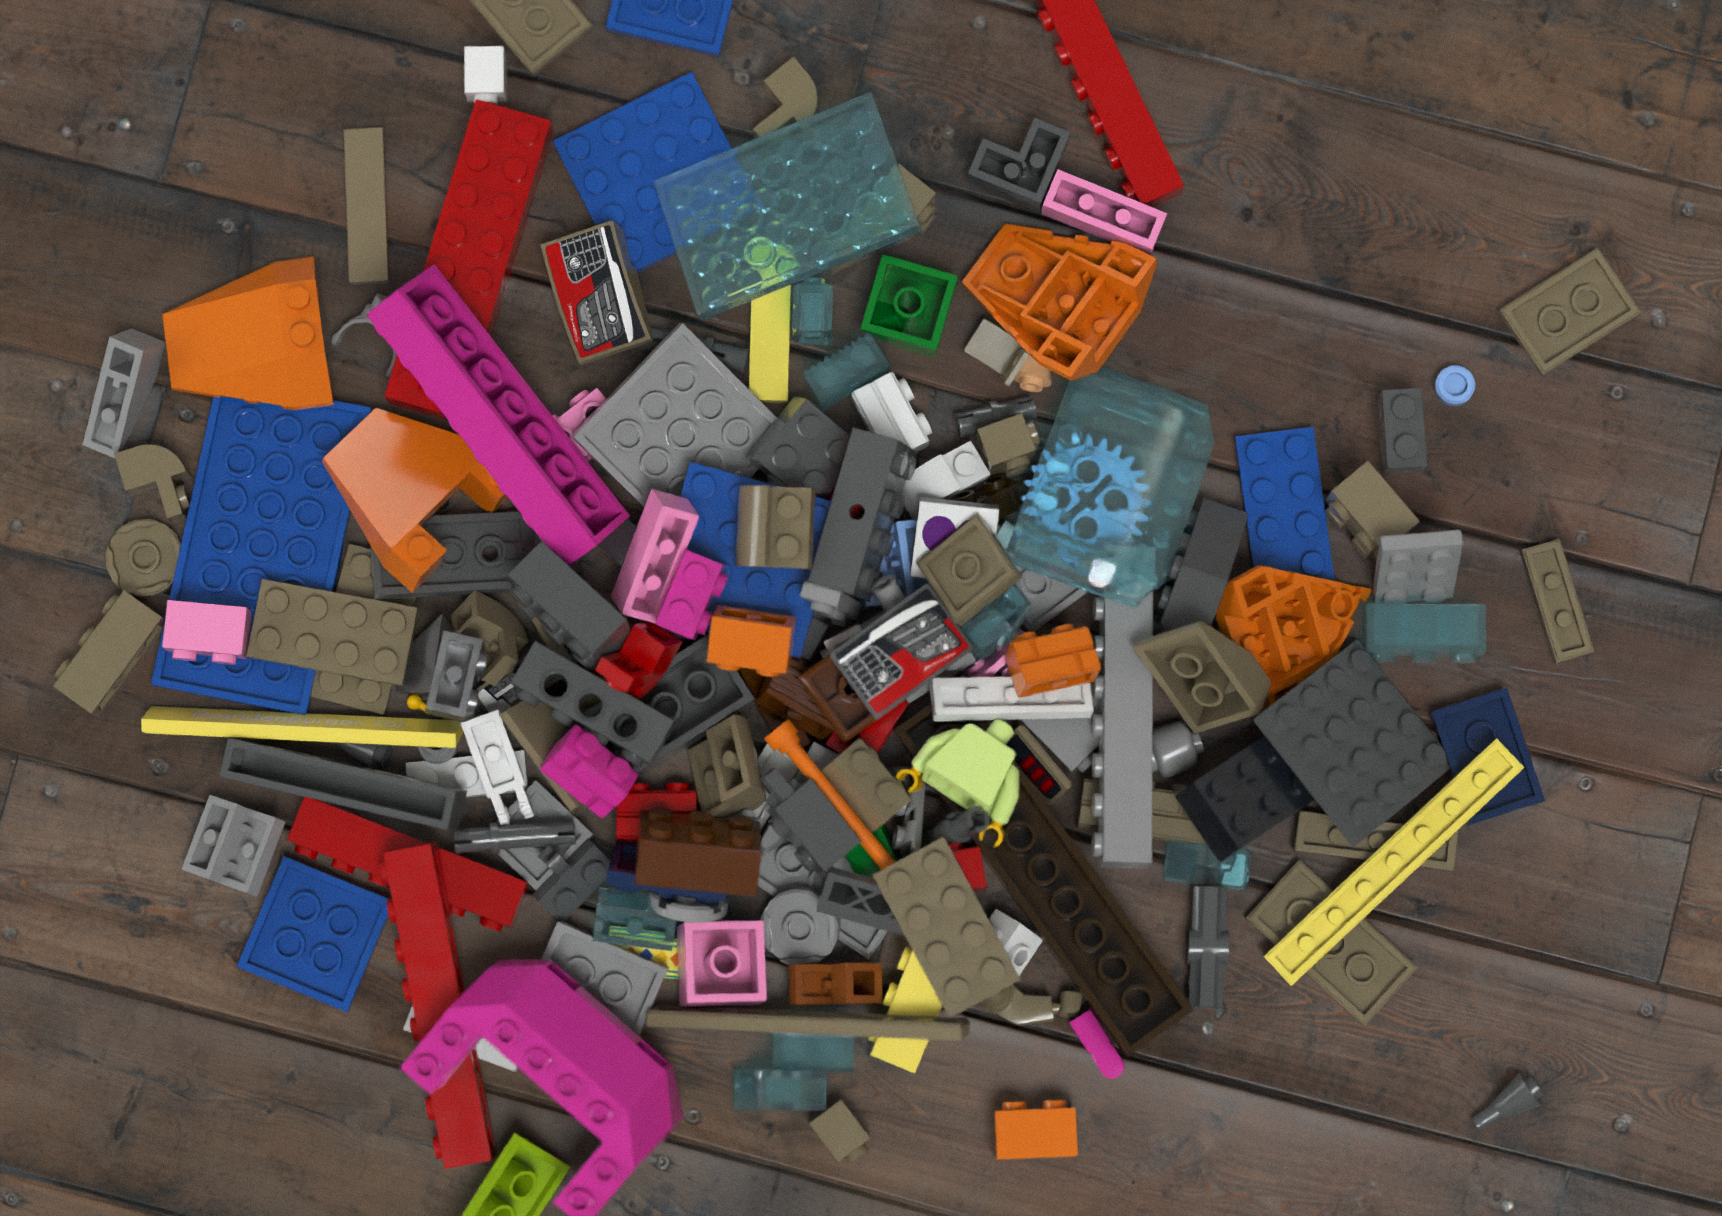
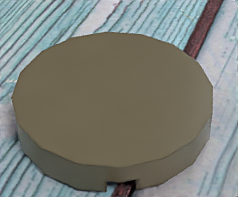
M153 519L133 520L121 526L115 532L105 552L106 569L112 581L122 590L139 598L157 597L172 588L180 552V538L166 524Z

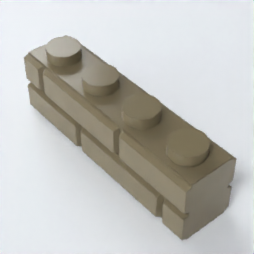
M1092 776V780L1084 779L1077 829L1098 831V817L1092 816L1091 808L1093 793H1098V777ZM1152 781V839L1209 847L1175 798L1188 785L1172 784L1171 791L1155 789L1156 782Z

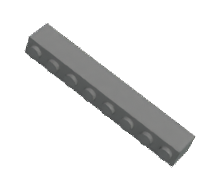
M1105 546L1100 554V558H1094L1093 581L1099 582V597H1094L1093 620L1099 621V636L1094 635L1093 648L1096 650L1101 670L1095 681L1092 682V696L1094 699H1099V714H1093L1092 736L1093 738H1099V753H1093L1092 776L1098 777V793H1093L1091 808L1092 816L1098 817V832H1093L1091 852L1092 856L1098 857V868L1146 869L1152 863L1153 675L1133 649V645L1137 641L1153 637V548Z

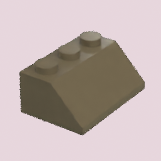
M522 701L499 716L536 766L540 768L553 745L565 736L570 729L550 716L553 710L550 707L539 702L535 708ZM542 772L576 818L589 809Z

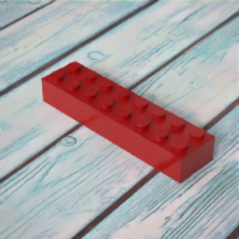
M476 99L423 271L435 264L492 337L553 138L554 128L551 120ZM397 355L384 395L389 405L448 421L435 402L427 397L423 387L410 370L402 365Z

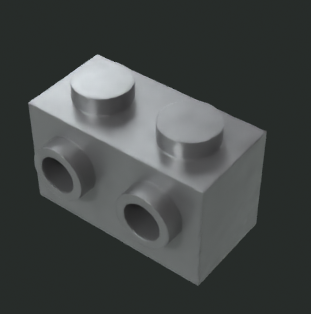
M443 631L425 709L426 714L464 722L466 712L474 714L479 691L472 689L475 674L483 675L488 652L481 650L483 639Z

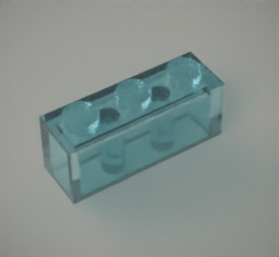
M1366 603L1362 608L1363 647L1365 652L1373 655V661L1396 662V656H1412V662L1431 663L1436 662V656H1452L1453 663L1476 662V656H1482L1486 653V604Z

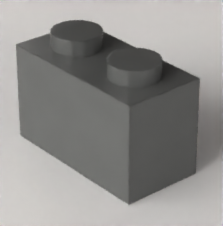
M1422 388L1382 390L1377 397L1382 476L1422 473L1427 467Z

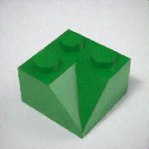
M882 254L860 330L899 349L936 359L957 288L958 275Z

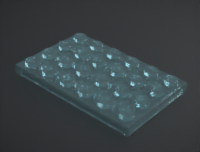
M871 92L654 181L696 313L701 320L921 232L881 114Z

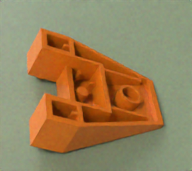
M375 408L322 459L325 468L382 566L411 593L439 567L447 552V549L421 526L454 493L461 489L486 513H494L509 498L501 492L495 479L484 465L476 460L473 451L459 434Z

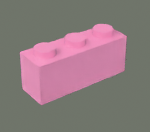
M1057 169L1041 212L1045 216L1109 242L1112 240L1124 242L1149 255L1152 254L1167 213L1059 169Z
M651 489L611 594L612 600L622 615L656 623L699 518V514L687 498Z

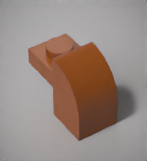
M882 963L789 965V1005L850 1006L882 1004Z

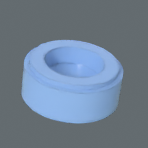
M1453 365L1446 367L1435 380V394L1442 403L1448 406H1460L1466 403L1474 393V377L1468 369L1462 366Z

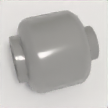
M1175 721L1152 729V772L1158 771L1162 777L1169 778L1194 770L1197 767V754L1204 752L1199 733L1194 734L1183 721Z

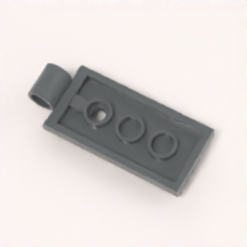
M520 511L431 516L421 527L447 549L439 567L411 593L382 566L370 545L374 599L468 595L474 590L482 594L510 592L512 585L507 574L542 540L534 529L526 524ZM489 547L495 549L497 558L492 561L486 560L482 554L483 550Z

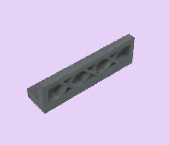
M835 867L829 868L826 878L823 877L819 890L816 912L904 935L874 878Z

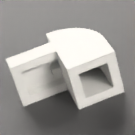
M969 441L943 456L940 454L916 468L910 481H905L902 495L905 496V507L913 520L917 519L919 497L951 500L952 496L984 481L991 475L973 443Z

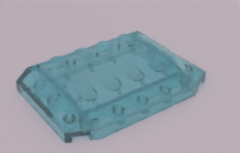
M1101 367L1098 372L1074 381L1069 380L1006 550L1013 563L1018 567L1132 608L1140 605L1143 598L1154 589L1157 590L1167 580L1215 445L1208 405Z

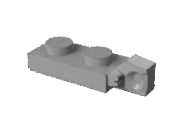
M809 582L803 584L800 597L811 603V610L831 619L832 624L850 627L853 625L852 620H858L862 605L860 602L841 591Z

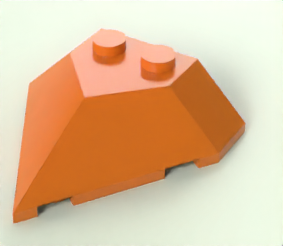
M1257 565L1228 581L1215 616L1220 633L1252 653L1272 682L1262 712L1337 655L1354 624V621L1351 620L1360 602H1366L1373 589Z

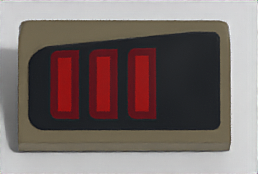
M1024 725L1016 728L1006 746L1014 750L1016 753L1014 760L1047 806H1050L1071 789L1072 783Z

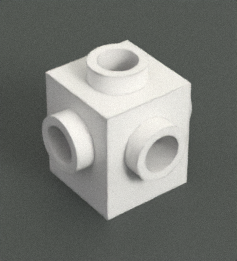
M995 909L989 918V922L1020 976L1043 940L1020 922Z

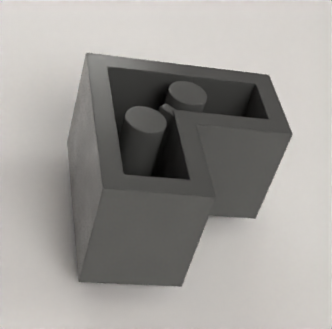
M1034 117L1020 152L983 138L968 172L967 184L1039 213L1068 146L1071 132Z

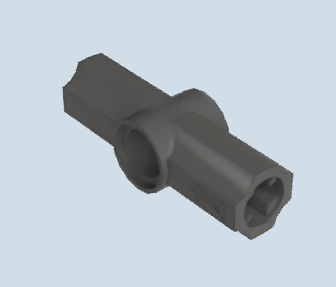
M1193 886L1191 928H1188L1186 961L1187 964H1190L1187 1000L1192 1007L1223 1008L1224 966L1228 965L1229 930H1226L1228 888Z

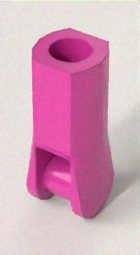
M1090 1009L1069 1024L1087 1052L1092 1055V1059L1101 1073L1109 1079L1118 1078L1124 1071V1062L1113 1044L1110 1043L1109 1037Z

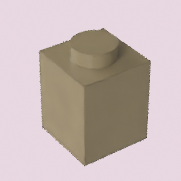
M842 1100L809 1123L838 1163L845 1158L851 1164L869 1150L864 1144L870 1139L869 1135Z

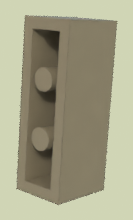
M123 590L120 596L114 594L108 600L102 610V614L105 616L96 628L91 626L87 629L78 643L81 649L73 660L66 659L54 676L57 679L53 685L54 688L97 718L161 633L165 621L164 618L125 590Z

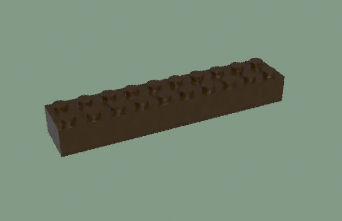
M929 704L895 728L894 734L913 759L927 740L934 735L953 728L961 730L969 723L976 725L986 732L990 725L986 720L933 721L932 705ZM1014 760L1013 764L1019 770V799L1009 822L1002 825L1005 832L1004 840L1000 845L994 847L999 835L995 829L991 828L985 831L982 841L979 839V832L970 835V840L975 847H980L983 859L1127 1058L1194 1009ZM933 788L950 813L967 811V809Z

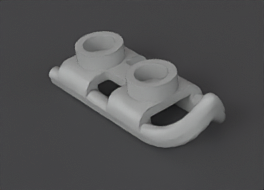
M897 765L894 767V771L897 774L903 769H911L912 767ZM911 774L906 775L903 780L906 791L914 784V778ZM923 782V786L919 791L907 793L912 800L895 814L902 816L901 822L903 826L897 825L895 827L892 849L899 850V857L901 859L921 849L925 782Z

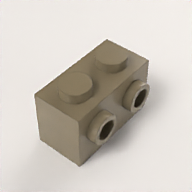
M1021 413L977 429L976 444L981 458L991 474L989 478L1002 473H1006L1007 478L1029 470L1028 465L1033 463L1035 452L1039 450L1038 444L1040 443L1033 421L1026 423Z
M860 738L821 770L872 833L912 800L905 792L901 781L887 771L880 762L877 753Z

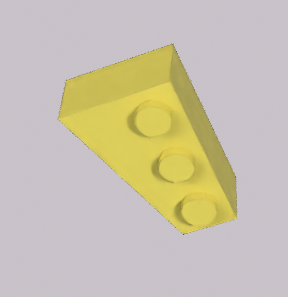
M906 946L897 969L904 971L899 985L891 982L883 1001V1005L890 1007L887 1015L938 1017L942 1004L912 948ZM868 1038L869 1041L875 1043L871 1056L912 1073L916 1072L928 1043V1039Z

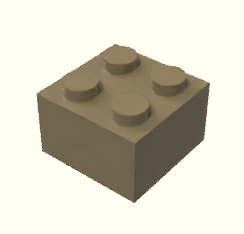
M1369 461L1334 488L1324 502L1328 507L1325 513L1331 522L1339 529L1344 526L1354 537L1350 542L1355 550L1364 559L1370 556L1374 562L1377 561L1381 536L1410 534L1420 522Z

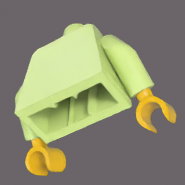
M995 719L986 732L976 725L969 723L961 730L953 728L934 735L927 740L911 761L912 768L899 771L896 778L903 782L906 775L911 774L913 776L914 784L907 793L919 791L923 786V782H926L967 810L974 806L982 807L980 812L986 810L992 819L987 829H995L998 832L999 838L994 846L997 847L1004 840L1005 836L1002 825L1009 822L1019 799V770L1013 764L1016 753L1006 746L1014 731L1006 722ZM986 830L979 832L980 841L983 840Z

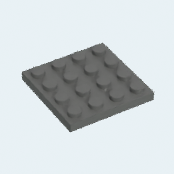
M1358 639L1253 719L1352 847L1360 843L1450 769L1446 753L1441 744Z

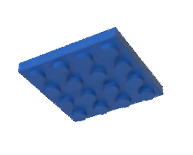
M692 72L553 140V144L595 226L613 220L624 230L631 264L637 269L638 273L763 211Z
M690 462L680 497L687 498L699 514V518L686 550L725 565L723 574L729 576L721 597L713 596L708 611L714 613L717 605L796 616L792 656L801 658L814 611L810 609L811 603L800 597L803 584L808 582L811 569L735 566L739 486H779ZM815 497L812 566L831 501ZM711 622L706 632L710 633Z

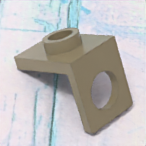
M985 317L981 320L964 347V352L1002 374L1004 384L1008 387L1029 357V354L1004 328Z

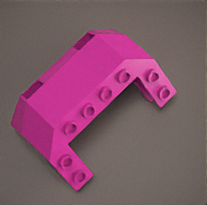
M502 959L488 968L449 1007L400 1067L401 1070L431 1095L437 1087L441 1088L449 1080L472 1050L484 1038L596 1135L603 1143L553 1202L568 1216H598L642 1162L665 1142L684 1117L673 1065L552 960Z

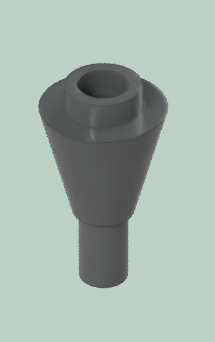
M328 742L341 747L344 752L365 767L374 769L387 765L393 749L392 745Z
M1519 1072L1493 1100V1104L1472 1117V1120L1479 1131H1482L1500 1118L1505 1119L1542 1106L1538 1098L1544 1094L1531 1075L1524 1078Z

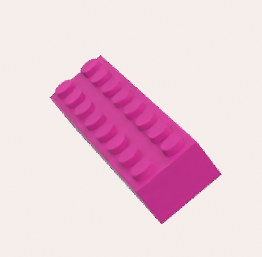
M435 264L396 290L367 314L374 324L377 333L385 338L399 356L402 365L414 375L423 387L427 397L435 402L448 419L452 429L460 434L473 451L476 460L484 465L497 482L501 492L508 496L520 511L526 524L533 528L544 544L568 566L598 545L630 517Z

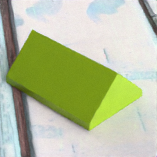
M514 1133L462 1216H540L571 1166L520 1133Z

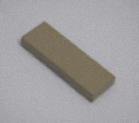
M1560 539L1522 549L1520 553L1554 664L1594 653L1595 651Z

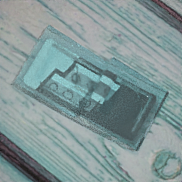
M1167 841L1163 881L1247 891L1252 852L1249 850H1239L1220 863L1208 845Z

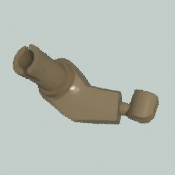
M1012 984L981 1001V1004L985 1009L1017 1026L1053 1022V1014H1058L1064 1018L1076 1017L1080 1012L1082 995L1078 992L1063 991L1060 995V1002L1057 1004L1052 1003L1051 995L1024 994L1015 984Z

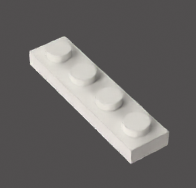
M1012 677L934 678L929 685L933 721L1091 718L1093 713L1090 683L1021 698L1017 697Z

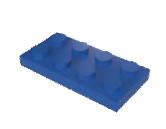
M1307 427L1235 436L1234 442L1244 512L1249 513L1246 520V529L1252 568L1262 565L1335 581L1314 428Z

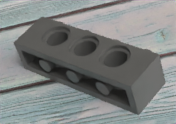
M536 641L510 682L513 687L518 689L515 695L517 698L535 708L539 702L553 709L550 714L552 718L568 727H571L573 722H576L588 729L586 732L594 735L605 747L608 742L622 749L619 756L637 767H640L643 762L650 766L653 765L676 726L674 720L627 693L611 688L601 678ZM555 677H561L568 683L567 691L561 697L549 696L546 692L548 682ZM589 697H596L602 701L601 712L595 717H585L581 714V704ZM623 717H631L637 721L636 732L626 738L618 736L615 732L616 723Z

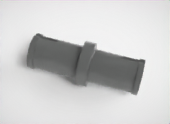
M1029 394L1025 397L998 403L996 400L989 401L988 406L961 413L957 412L954 413L959 436L962 438L966 435L977 433L979 428L1021 413L1025 420L1037 419V413L1032 395Z

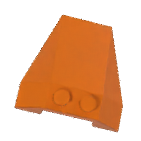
M1004 224L965 276L962 285L1039 365L1070 381H1074L1098 372L1138 317L1158 262L1157 258L1124 242L1112 240L1111 244L1089 241L1087 236L1076 235L1074 239L1055 236L1053 231Z
M314 257L273 262L162 314L172 390L216 398L225 396L243 399L246 403L252 404L261 402L282 406V409L294 411L334 405L325 352Z

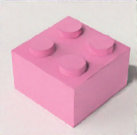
M764 920L705 923L684 922L677 927L680 1007L760 1005L767 1001Z

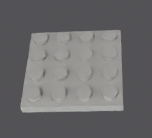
M679 323L571 437L644 509L651 489L676 496L681 495L690 462L729 473H734L738 470L744 477L751 478L759 468L749 461L746 456L777 417L683 323Z

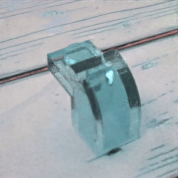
M734 1070V1110L826 1111V1070Z

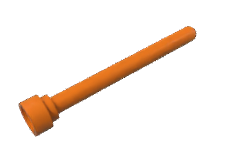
M787 719L764 738L773 751L778 749L782 755L786 753L803 775L815 782L861 840V846L881 870L896 863L798 742L801 739L796 734L799 730L790 719Z

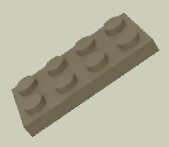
M352 544L348 545L336 593L374 599L370 549ZM418 597L374 600L415 607ZM316 671L311 697L386 717L394 685Z
M262 579L246 657L404 687L419 609L418 607Z
M944 837L873 874L878 887L949 1018L1021 980Z

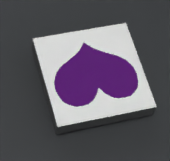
M919 497L910 576L926 578L916 563L976 514L985 519L996 536L999 505Z

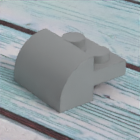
M209 795L181 870L257 897L285 821Z

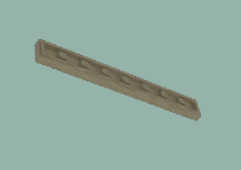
M658 1004L646 1013V1027L962 1041L970 1034V1020L954 1017L708 1006L680 1007V1005Z

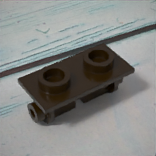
M997 475L984 480L983 487L975 491L960 492L952 496L951 499L999 505V520L1017 511L1018 506L1022 504V500H1020L1021 495L1014 489L1023 485V481L1006 479L1005 475Z

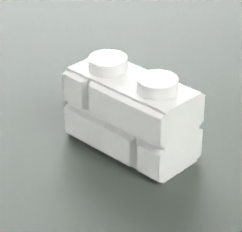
M890 372L851 393V399L868 432L897 439L913 449L914 454L929 446L927 436L933 433L922 412L917 415L914 413L909 401L914 399V395L905 378L897 380L894 373Z

